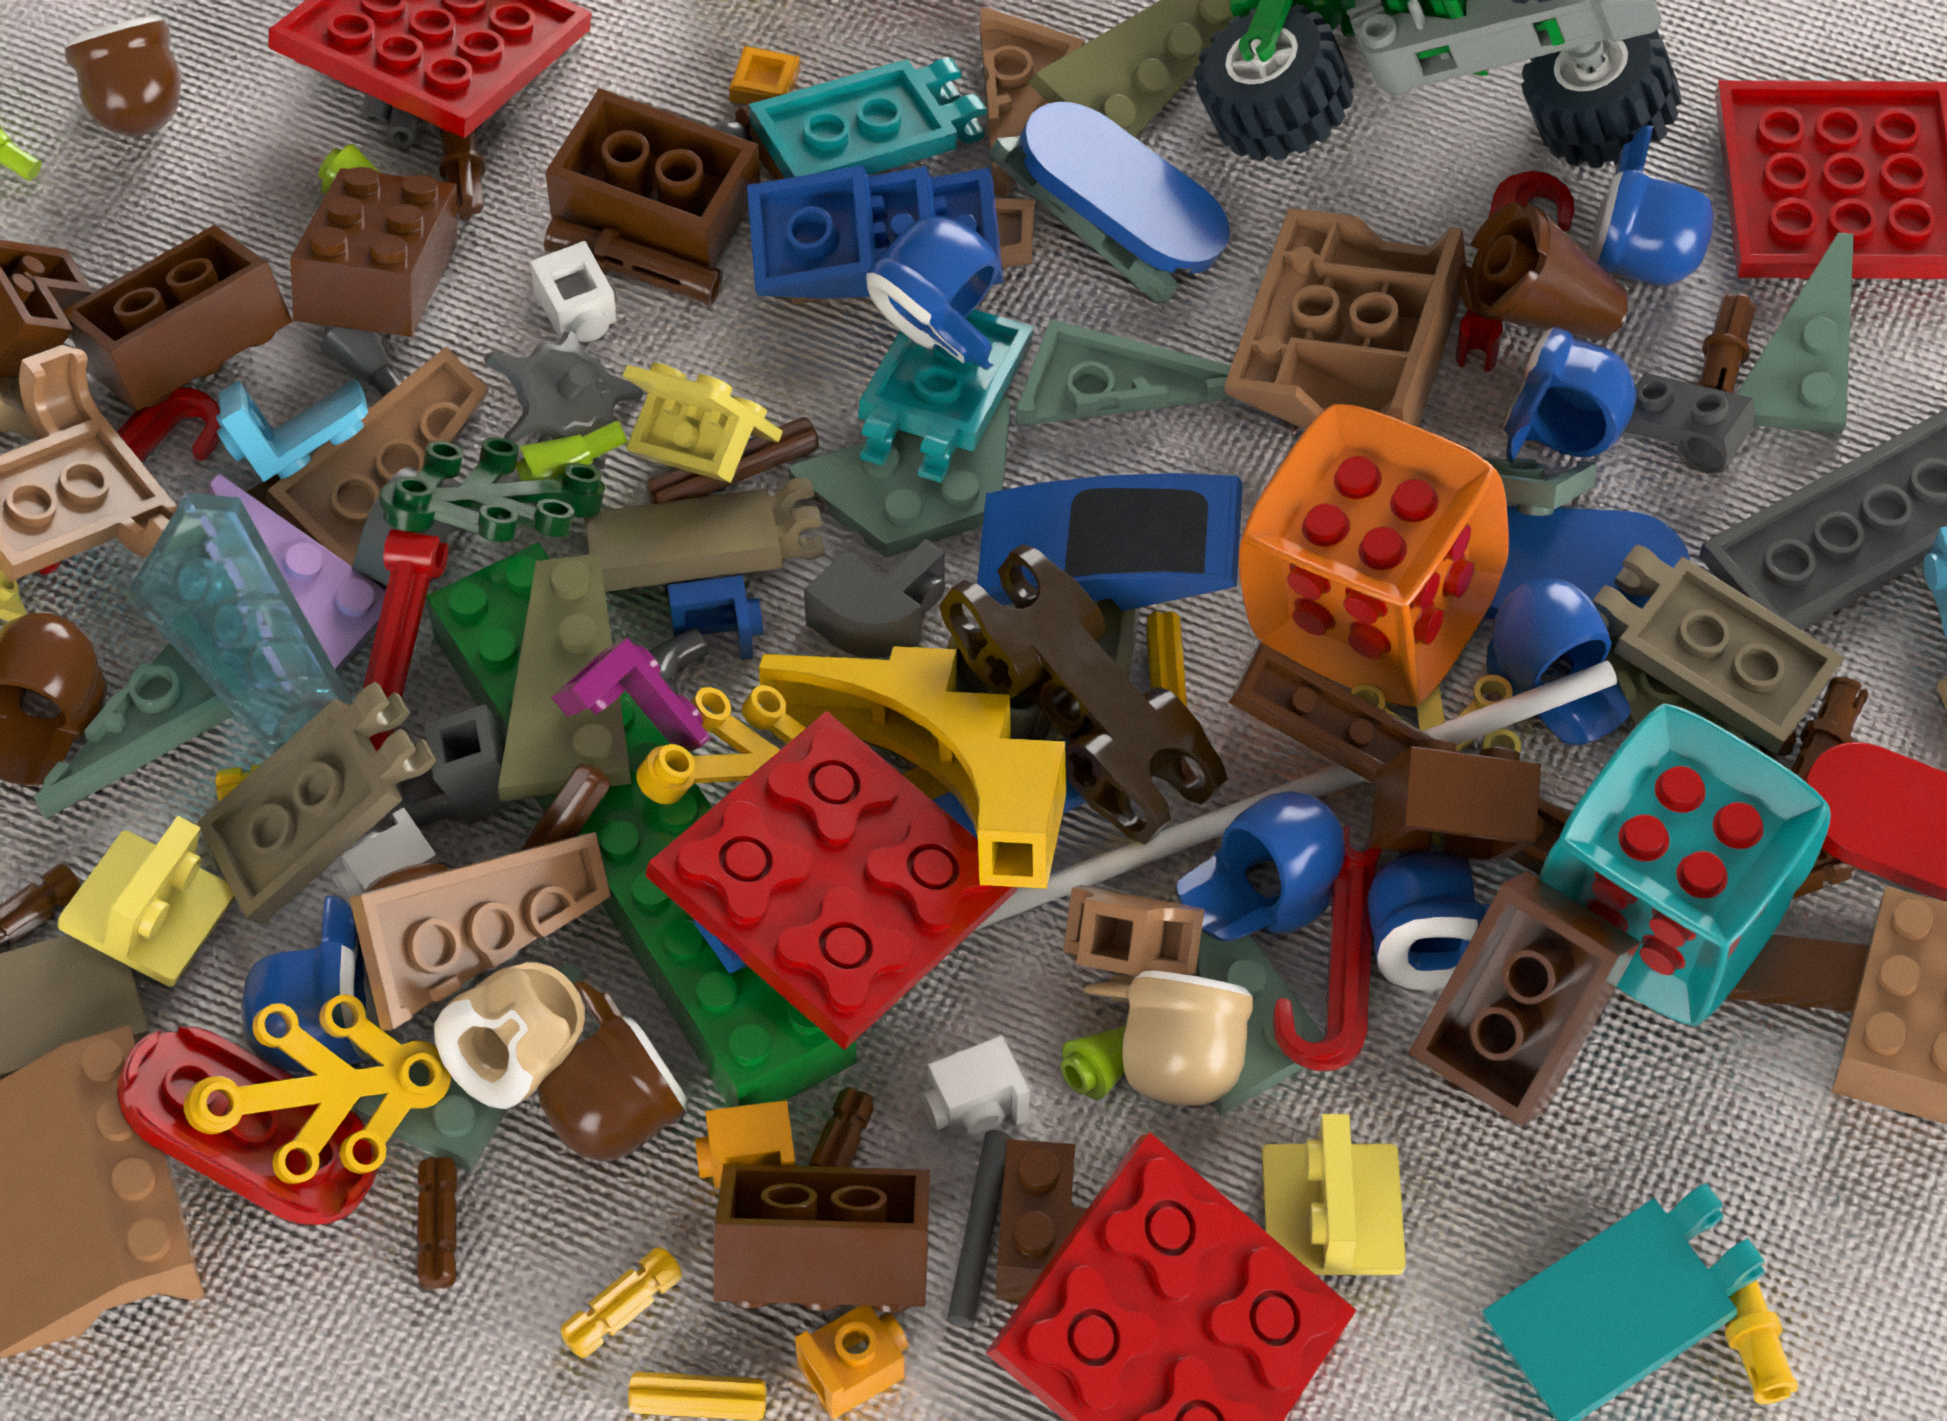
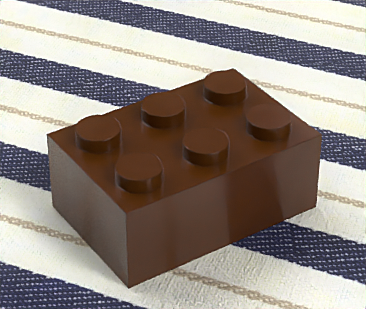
M598 88L545 171L551 217H556L558 214L571 221L601 231L605 227H611L619 230L622 238L714 268L749 210L747 185L760 183L758 144Z
M368 167L340 168L290 258L293 321L412 337L457 247L456 183L436 181L427 175L404 177L382 174Z
M215 224L62 310L73 328L70 336L76 349L83 350L88 357L87 372L137 412L145 407H152L163 403L171 396L172 391L197 377L213 374L223 366L224 361L249 347L265 344L273 338L276 331L293 322L268 262Z
M1525 871L1502 883L1408 1054L1523 1127L1548 1107L1641 942Z
M723 1164L714 1222L713 1301H728L742 1308H760L769 1303H797L812 1310H830L839 1305H866L882 1312H901L910 1307H926L930 1170Z

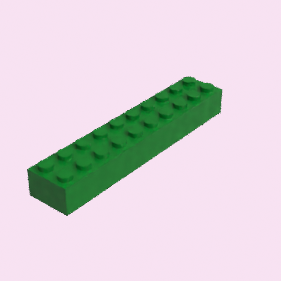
M539 542L426 596L435 640L476 705L486 704L498 721L502 730L504 746L536 561L550 559ZM624 691L620 695L631 784L611 786L578 833L580 835L596 832L611 895L610 898L601 902L729 1108L788 1100L856 1064V1040L843 1050L749 966L730 974L695 926V919L645 876L649 861L706 814L712 806L697 783H693L683 797L674 804L657 803L642 792L636 778L639 766L654 748L670 743L629 694ZM557 794L535 797L544 813Z

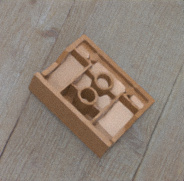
M1289 208L1224 385L1225 393L1303 429H1307L1319 414L1333 404L1355 405L1371 409L1419 427L1461 299L1459 275L1462 264L1466 265L1463 229L1450 227L1430 247L1383 241L1358 216Z
M130 1025L63 1044L0 1080V1359L81 1335L103 1310L152 1295L162 1294L191 1301L205 1297L169 1157L166 1153L148 1144L133 1131L124 1118L119 1106L117 1096L118 1078L128 1055L137 1044Z

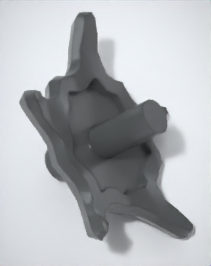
M567 330L563 332L562 338L557 344H538L528 357H514L497 352L487 353L484 357L486 365L504 375L514 386L518 401L522 406L521 417L504 436L505 439L511 440L514 443L535 431L544 432L553 440L574 435H581L583 437L613 423V408L619 401L641 399L643 396L641 388L630 381L609 374L602 367L599 359L584 352L573 331ZM605 454L592 459V464L598 470L605 469Z

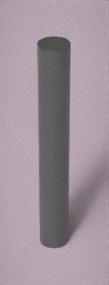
M989 1130L984 1135L947 1315V1322L960 1328L974 1326L1004 1178L1006 1141L1011 1139V1136L999 1130Z

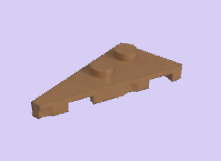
M983 6L980 11V38L990 151L997 138L1020 136L1031 114L1039 107L1049 104L1027 83L1032 76L1085 44L1084 39ZM991 159L995 195L1008 198L1017 181Z

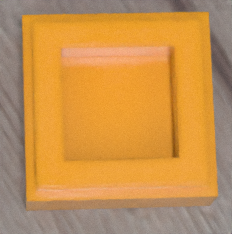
M744 46L729 87L730 102L748 105L751 102H759L793 92L800 72V57Z

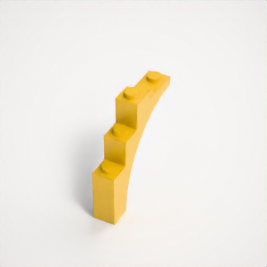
M893 646L889 660L763 654L759 665L760 686H770L783 696L786 702L785 713L804 726H809L827 711L858 738L896 752L932 774L956 796L974 824L976 831L980 885L1047 889L1066 799L1065 742L1011 739L1010 695L958 692L956 649ZM761 705V707H762L765 711H768V709H767L766 707H764L763 705Z

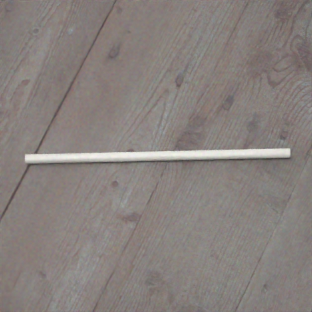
M1604 661L1422 732L1434 739L1449 741L1457 746L1616 685V674L1610 662ZM1335 764L1162 830L1157 837L1146 845L1134 841L1050 873L1047 889L1018 887V890L975 930L1071 894L1072 887L1079 885L1092 886L1224 835L1225 829L1237 815L1256 801L1271 794L1295 791L1314 795L1319 799L1367 779L1340 764Z

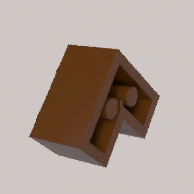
M0 240V378L19 379L20 366L23 359L63 345L72 333L73 328L62 310L92 294L93 291L68 250Z
M1007 1139L997 1258L996 1300L1022 1301L1088 1209L1071 1207L1075 1144Z

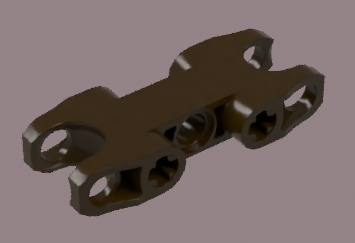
M1021 544L1009 552L1008 557L997 570L1000 584L1016 608H1009L999 604L981 586L967 580L961 581L950 589L939 605L944 624L959 646L966 663L994 694H1007L1012 698L1023 690L1070 743L1065 746L1066 778L1093 810L1109 820L1128 838L1146 845L1157 837L1160 831L1172 819L1169 813V806L1151 780V776L1167 781L1185 799L1199 805L1214 797L1226 783L1228 778L1223 762L1208 740L1200 722L1176 695L1163 687H1153L1143 695L1097 643L1104 636L1105 621L1096 603L1073 577L1057 567L1039 550ZM1022 566L1026 567L1034 576L1038 591L1025 579ZM962 604L971 611L981 629L974 627L967 620ZM1185 757L1193 759L1200 766L1205 782L1195 775ZM1129 797L1142 809L1146 822L1136 816L1131 808Z

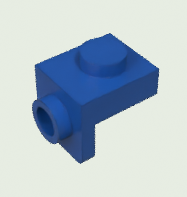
M743 575L716 579L705 578L668 585L674 637L693 627H696L701 635L736 631L741 660L753 659L752 637L763 635V623L759 598L747 599Z

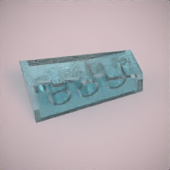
M186 493L126 594L269 754L272 755L334 698L348 705H351L353 701L239 497Z

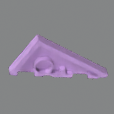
M218 474L210 482L208 493L216 505L215 512L225 530L232 529L247 554L245 564L267 603L278 611L280 625L289 641L296 639L312 667L310 677L314 684L321 690H324L377 630L386 590L365 575L353 570L352 566L224 476Z

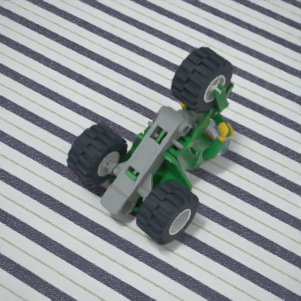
M1230 0V10L1234 19L1228 22L1229 26L1225 30H1217L1210 38L1211 46L1202 48L1198 56L1201 64L1196 66L1194 71V78L1197 82L1195 87L1225 146H1230L1233 153L1241 157L1249 153L1251 160L1263 161L1268 156H1272L1274 161L1287 159L1288 154L1295 151L1298 154H1302L1310 150V144L1315 141L1322 143L1331 135L1329 129L1332 126H1340L1346 115L1343 110L1352 105L1354 96L1351 89L1354 88V82L1332 33V30L1339 26L1340 22L1343 36L1357 37L1360 49L1376 85L1382 91H1386L1394 96L1406 94L1415 87L1446 81L1471 73L1473 75L1486 76L1491 68L1530 59L1531 62L1523 66L1521 75L1524 82L1521 83L1540 137L1544 145L1548 146L1553 156L1557 159L1565 157L1568 164L1577 167L1584 162H1588L1590 168H1602L1605 162L1613 161L1614 165H1618L1620 153L1624 145L1630 143L1636 131L1643 126H1653L1650 143L1652 141L1660 142L1668 133L1665 125L1675 123L1679 114L1676 106L1681 104L1679 84L1663 39H1661L1657 30L1661 25V15L1656 0Z

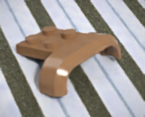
M60 345L21 361L19 373L21 398L29 423L38 440L0 455V570L10 582L115 538H118L127 549L136 555L151 557L192 540L198 535L203 523L208 503L207 499L202 497L192 501L189 511L181 509L101 414L92 399L87 383L86 367L88 357L80 349Z

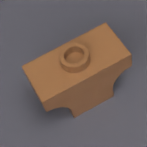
M1084 885L1072 887L1063 952L1076 955L1077 965L1138 976L1143 971L1152 970L1193 975L1196 974L1205 909Z

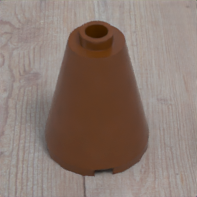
M1515 202L1506 204L1490 215L1476 232L1470 245L1478 249L1472 266L1469 267L1462 264L1459 275L1460 296L1467 309L1483 318L1542 330L1558 327L1566 329L1573 336L1596 341L1607 338L1612 333L1618 331L1624 324L1628 313V300L1625 289L1539 208L1529 204L1521 206Z

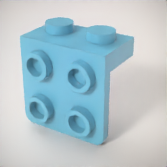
M355 379L338 388L281 426L273 429L243 384L238 380L219 393L220 414L216 416V419L221 428L217 430V433L232 457L237 462L246 457L263 482L275 474H278L280 479H284L305 467L312 459L309 453L330 440L332 445H338L357 434L364 426L361 419L368 414V407L364 390Z

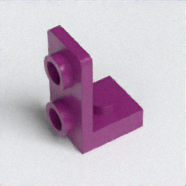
M629 638L606 647L551 696V699L567 717H570L588 708L596 715L626 691L670 744L679 745L688 752L701 748L710 740V735L701 726L703 719L698 709L684 696L675 695L660 677L661 668L653 655L644 647L633 644Z

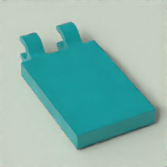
M941 58L928 66L915 69L911 62L905 59L749 104V123L785 179L860 165L864 166L867 175H871L957 149V139L963 143H974L985 137V130L976 117L986 115L987 109L977 94H968L960 97L959 92L951 81L961 78L962 72L952 58Z
M974 309L965 319L978 329L992 346L988 361L994 366L989 370H985L972 362L962 363L942 347L927 349L920 346L899 331L859 401L858 418L866 420L862 428V435L868 436L866 444L860 453V459L883 466L889 458L897 431L911 433L924 437L920 446V452L926 453L918 470V476L941 483L948 472L956 447L974 452L1032 345L1034 326Z
M1707 1183L1688 1193L1667 1214L1654 1197L1482 1310L1484 1320L1556 1421H1580L1737 1317V1308L1729 1299V1296L1753 1283L1765 1273L1761 1266L1765 1263V1260L1748 1238L1726 1251L1708 1269L1687 1242L1698 1234L1710 1229L1724 1218L1720 1212L1723 1204Z

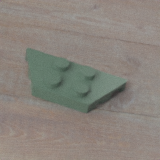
M1007 396L1002 398L974 452L958 447L955 448L948 472L941 483L918 476V470L926 453L920 452V446L924 437L904 431H897L891 453L883 466L860 459V453L866 442L788 466L789 481L795 478L811 479L814 496L828 505V515L844 527L858 531L863 536L864 542L885 558L914 549L925 539L932 543L983 526L986 493L1003 490L1011 403Z

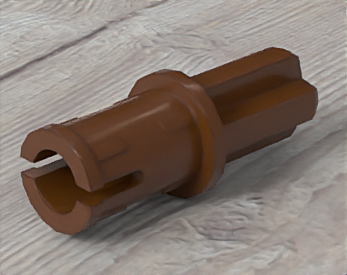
M440 128L443 157L438 164L439 173L444 181L456 183L458 217L460 220H470L471 215L481 213L484 207L481 178L486 168L484 158L478 153L477 128L465 138Z
M1739 293L1738 295L1726 294L1721 299L1713 332L1704 339L1702 351L1706 357L1699 382L1696 385L1733 393L1740 365L1748 361L1751 351L1747 344V339L1756 306L1749 301L1748 295L1744 293Z

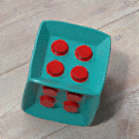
M1663 703L1651 711L1632 730L1585 791L1566 821L1559 839L1546 856L1539 879L1641 942L1616 988L1674 1021L1696 1027L1712 1015L1724 1002L1780 924L1795 891L1804 883L1816 862L1830 825L1831 812L1827 802L1814 788L1771 757L1704 717L1686 709Z

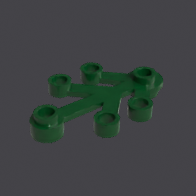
M490 437L483 440L479 464L460 487L440 488L445 479L455 478L460 474L463 450L449 442L434 441L426 446L423 468L415 477H402L397 479L396 482L385 485L381 489L379 503L384 509V520L389 525L403 531H426L433 526L435 519L478 533L482 538L489 541L508 542L514 538L517 523L535 528L539 533L550 537H564L568 535L571 530L573 516L592 517L600 512L605 484L601 481L599 470L581 463L567 465L564 469V474H559L557 479L497 483L504 474L512 473L515 470L519 447L511 440L501 437ZM526 502H538L536 507L524 504ZM467 507L473 508V509L479 510L480 512L478 513V512H475V511H472V510H469V509H466V508H467Z

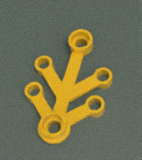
M757 686L742 704L743 717L751 726L760 730L768 729L786 744L806 729L805 726L785 713L786 702L783 696L770 686ZM704 687L690 701L702 716L703 723L701 726L706 732L713 733L741 754L692 756L685 748L679 745L668 744L654 748L639 766L636 774L637 783L642 792L651 800L660 804H674L683 797L693 783L746 780L779 752L780 749L731 716V704L723 692L716 688ZM759 704L766 707L768 711H765L763 708H761ZM704 706L710 708L713 711V713L707 711L704 708Z
M348 994L338 995L328 1000L321 1008L319 1019L323 1030L332 1037L349 1038L381 1065L355 1070L299 1027L298 1017L293 1009L284 1004H272L260 1010L254 1017L252 1030L255 1038L264 1046L278 1047L315 1076L238 1087L232 1080L226 1077H209L190 1088L184 1100V1113L189 1124L197 1131L205 1134H217L234 1127L240 1121L241 1116L245 1114L319 1104L294 1140L281 1146L273 1157V1170L276 1176L285 1183L298 1184L311 1179L315 1175L319 1167L318 1154L360 1097L386 1094L364 1129L349 1135L343 1141L340 1148L341 1161L349 1171L358 1174L367 1173L377 1169L384 1162L386 1157L385 1143L410 1109L430 1107L439 1102L447 1093L451 1083V1074L443 1065L437 1047L432 1043L419 1040L401 1045L366 1018L364 1006L359 999ZM336 1004H343L351 1010L353 1021L349 1028H341L334 1023L332 1011ZM270 1013L278 1014L285 1020L286 1032L281 1038L272 1037L265 1029V1019ZM413 1062H420L428 1069L429 1079L423 1087L415 1085L409 1078V1068ZM212 1091L221 1092L228 1099L229 1108L222 1117L213 1115L207 1108V1097ZM359 1139L369 1142L373 1148V1158L367 1165L360 1164L353 1156V1146ZM290 1150H298L306 1158V1168L301 1175H294L286 1168L285 1158Z

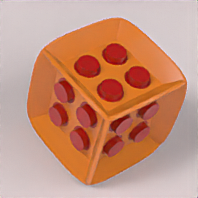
M1333 404L1329 406L1307 427L1256 502L1244 529L1239 547L1238 565L1244 606L1252 631L1263 644L1329 680L1350 689L1358 685L1370 684L1383 692L1385 702L1403 706H1418L1432 694L1452 668L1485 616L1498 590L1509 551L1507 503L1503 482L1497 470L1489 462L1464 446L1371 409L1347 404Z

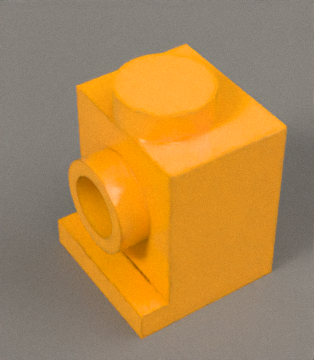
M787 1100L705 1111L708 1136L695 1138L699 1178L713 1177L715 1190L720 1189L723 1164L795 1166Z
M860 1305L811 1334L805 1331L795 1337L797 1365L832 1420L905 1378L904 1356L902 1352L909 1349V1344L901 1326L890 1312L878 1317L871 1306ZM862 1341L868 1346L860 1354L847 1352L848 1349Z

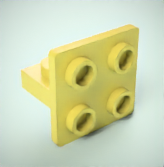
M653 362L650 370L627 365L622 377L648 393L625 449L641 459L731 483L750 436L779 443L783 430L764 419L767 410L747 399L736 396L732 398L730 395L733 387L717 378L698 374L696 382L686 380L687 376L681 371L658 362Z
M177 816L157 845L130 831H122L59 916L57 926L62 932L152 979L172 987L180 979L233 903L235 896L226 881L200 868L202 857L195 853L201 827Z
M1322 1114L1317 1140H1306V1144H1266L1263 1146L1261 1159L1265 1231L1315 1275H1400L1404 1272L1406 1259L1399 1156L1396 1145L1351 1144L1350 1115Z

